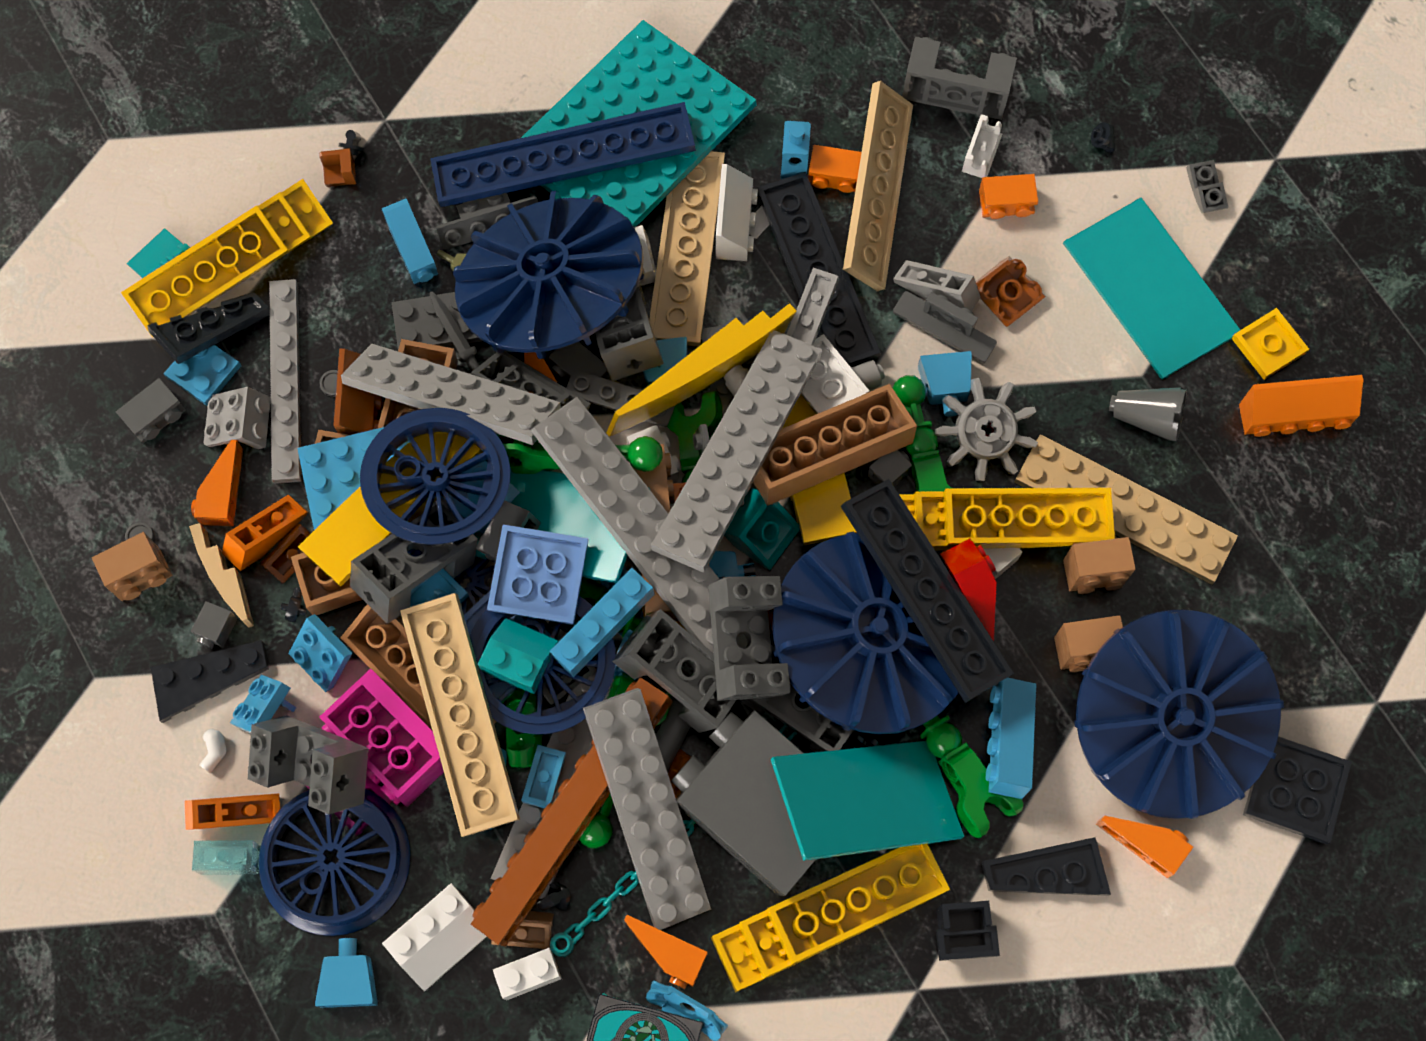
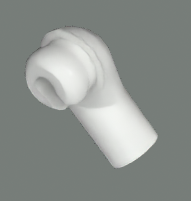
M214 729L207 730L203 735L208 754L200 763V766L209 773L214 770L227 751L224 736L220 731Z

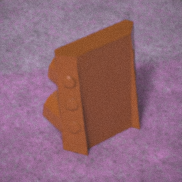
M1010 256L999 262V264L976 281L981 300L1006 327L1046 297L1042 293V288L1038 282L1031 280L1026 275L1027 268L1023 261L1012 259Z

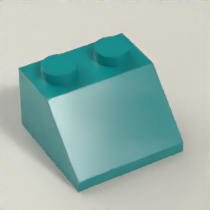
M751 488L744 498L745 504L743 507H739L724 536L735 548L770 570L799 532L800 527L779 502L767 506L759 491Z
M505 618L490 637L478 662V666L482 672L535 694L552 658L549 651L559 641Z

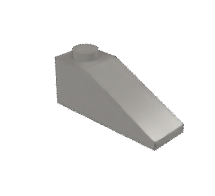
M908 260L905 261L893 278L896 284L925 300L933 292L936 295H944L954 305L971 311L981 298L973 275Z

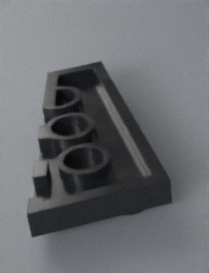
M251 292L223 301L219 307H203L197 309L196 314L184 318L178 315L171 317L168 323L158 325L155 322L147 325L149 333L177 364H180L270 315V310L255 292Z
M260 640L150 667L159 721L164 723L172 719V716L182 711L186 712L208 698H214L221 694L223 690L233 685L237 686L269 670L264 642Z
M1096 837L981 862L988 891L1111 895Z

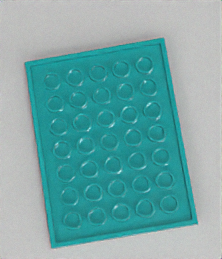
M642 20L521 138L685 102L696 151L540 185L549 193L557 190L561 198L590 199L593 195H598L602 198L604 204L613 207L628 217L631 224L636 227L757 106L756 99L649 23Z

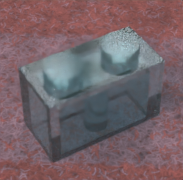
M253 840L194 841L192 871L200 875L259 874L261 845Z

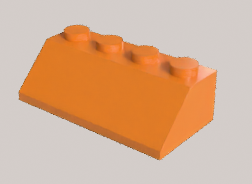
M1354 375L1255 384L1239 404L1244 434H1254L1256 437L1269 435L1271 432L1279 431L1282 434H1291L1301 429L1316 432L1325 427H1334L1335 429L1348 428L1360 416L1363 376Z

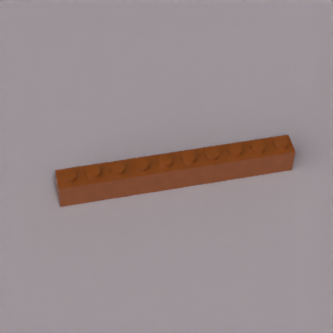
M640 677L637 682H632L626 692L636 688L641 689L653 729H655L673 701L668 695ZM593 740L591 742L593 746L588 754H583L578 759L575 765V773L570 779L564 780L559 787V796L553 804L549 803L541 814L542 821L537 828L533 827L527 833L524 839L526 844L519 853L516 852L508 861V870L504 876L497 878L492 884L489 898L485 903L481 902L473 912L472 917L474 919L470 925L498 945L507 946L610 795Z

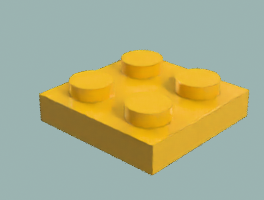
M1277 308L1235 333L1232 337V340L1264 380L1309 351L1307 345Z

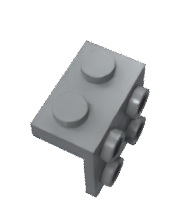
M250 387L213 395L207 405L204 445L214 447L228 444L231 440H237L256 449L266 448L271 397Z

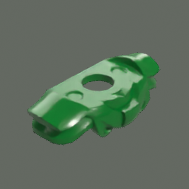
M518 688L507 699L506 707L516 712L525 690ZM530 693L521 714L527 715L537 712L536 694ZM506 727L509 765L517 768L531 767L537 746H542L544 734H516L512 729Z

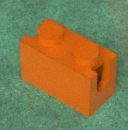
M813 145L808 174L811 185L819 189L833 188L845 193L855 192L862 152Z
M1034 174L982 177L979 194L983 218L1000 219L1005 216L1014 215L1017 217H1027L1035 213L1034 205L1038 204Z

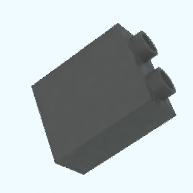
M731 711L723 719L719 727L709 736L720 748L704 765L693 755L670 782L681 791L676 798V802L682 812L776 895L786 896L816 859L806 861L802 859L770 759L776 756L804 753L756 711L747 715L743 721Z

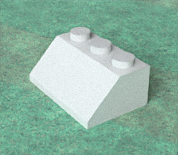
M722 164L716 228V259L747 261L748 252H753L754 236H749L750 228H755L756 212H751V206L757 205L758 189H753V178L728 164Z
M451 883L382 944L423 991H426L487 936L470 925L474 919L472 915L475 909Z

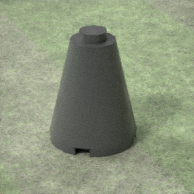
M1178 387L1118 391L1117 396L1112 395L1109 411L1114 412L1113 417L1167 440L1177 442L1183 421L1182 415L1186 404L1187 389Z

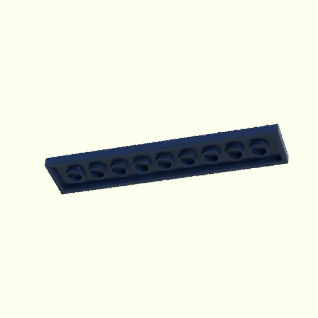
M685 102L430 159L437 199L441 208L696 151L686 105Z

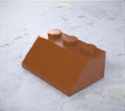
M339 349L334 427L337 433L353 435L378 428L380 421L378 414L379 410L383 409L384 401L382 396L342 383L341 375L361 355L348 349Z

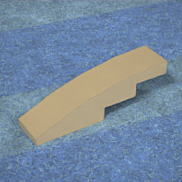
M200 523L189 526L198 555L209 578L222 598L248 627L254 626L241 574L235 567L228 569L222 550L218 545L211 547L207 530Z

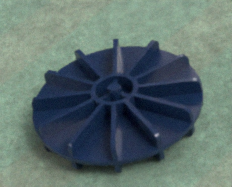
M557 190L551 191L549 200L534 203L517 211L512 203L507 205L510 212L509 215L496 222L484 233L478 231L472 233L471 239L474 244L464 257L461 266L454 268L453 276L456 279L455 300L464 323L471 332L482 341L490 344L494 351L498 353H503L505 350L524 353L535 352L538 359H545L547 351L562 348L580 340H583L586 346L592 344L589 338L590 335L603 328L617 315L625 317L628 314L629 310L626 304L633 296L639 281L644 278L645 274L642 245L628 217L613 207L604 204L602 198L598 195H593L590 199L561 198Z
M847 532L845 535L824 541L806 552L792 566L781 584L782 605L775 607L773 610L772 627L776 648L774 656L779 658L780 664L788 663L789 681L801 696L799 700L802 703L806 701L821 715L841 725L843 730L850 731L852 729L872 734H897L914 729L936 717L951 703L958 693L957 689L858 533Z
M1181 609L1155 612L1136 619L1121 629L1115 630L1114 634L1093 657L1087 670L1084 669L1082 673L1084 677L1077 699L1076 720L1074 723L1078 731L1083 754L1092 773L1113 796L1138 811L1163 818L1195 819L1198 816L1217 811L1236 799L1242 800L1245 797L1244 793L1257 781L1265 770L1271 758L1275 759L1277 755L1274 753V749L1279 735L1281 708H1284V701L1280 700L1276 678L1267 661L1268 657L1265 652L1261 651L1255 642L1235 625L1214 615L1193 610Z

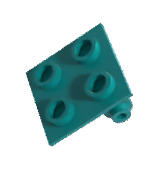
M164 228L126 264L140 277L144 278L190 247L186 243L182 244Z

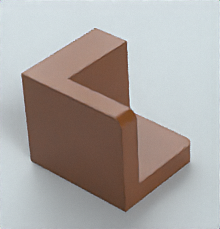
M350 148L319 152L326 187L356 184L355 161Z

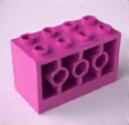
M369 669L319 716L325 723L321 727L323 730L369 748L366 775L376 785L382 782L384 785L380 789L396 805L402 802L408 807L444 773L433 731L372 669ZM404 760H407L404 765H401Z

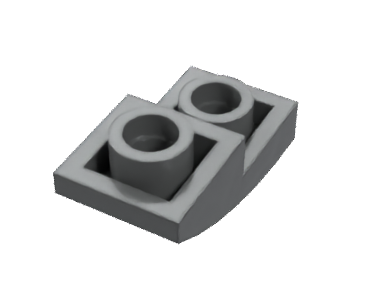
M1214 160L1189 164L1186 169L1201 213L1227 209L1228 203L1223 182L1219 183Z

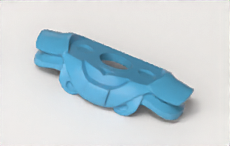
M657 981L652 982L651 988L646 995L648 1002L662 1007V1011L694 1020L699 1019L703 1022L701 1032L705 1033L713 1041H718L728 1025L714 1011L672 986L664 985ZM682 1003L691 1005L695 1011L689 1010Z

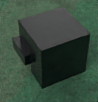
M989 900L941 904L936 909L939 928L936 931L939 961L1000 956L997 926H991L992 919Z

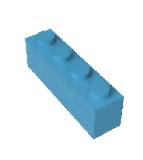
M631 568L549 651L552 657L575 677L655 595L653 587Z
M1006 678L999 682L997 686H993L990 693L993 711L990 714L988 725L992 729V737L989 739L987 746L990 764L986 770V781H989L990 793L1022 799L1032 789L1036 684Z

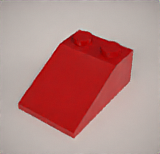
M969 538L940 555L950 575L994 641L997 582L992 572L996 571V568L990 557L986 555L981 544L976 547Z

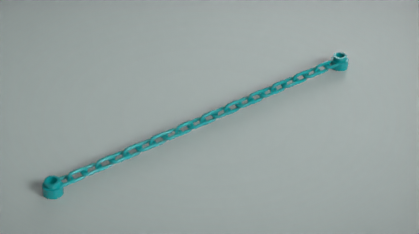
M807 703V704L804 706V708H807V707H809L810 705ZM784 725L779 729V732L782 734L788 726ZM794 731L787 739L791 741L798 733ZM692 819L690 821L683 820L685 829H689L687 832L688 837L694 831L695 822ZM629 871L618 880L615 885V891L608 898L601 897L588 909V917L580 924L574 923L563 933L554 935L550 942L552 952L558 957L569 956L573 952L574 944L583 936L584 927L591 921H599L610 911L612 901L618 895H626L637 886L639 880L636 872ZM631 876L630 879L635 881L623 891L624 886L620 885ZM603 902V906H607V908L595 917L596 912L592 911ZM575 928V932H579V934L572 939L568 933ZM560 939L567 941V946L563 950H559L556 947Z

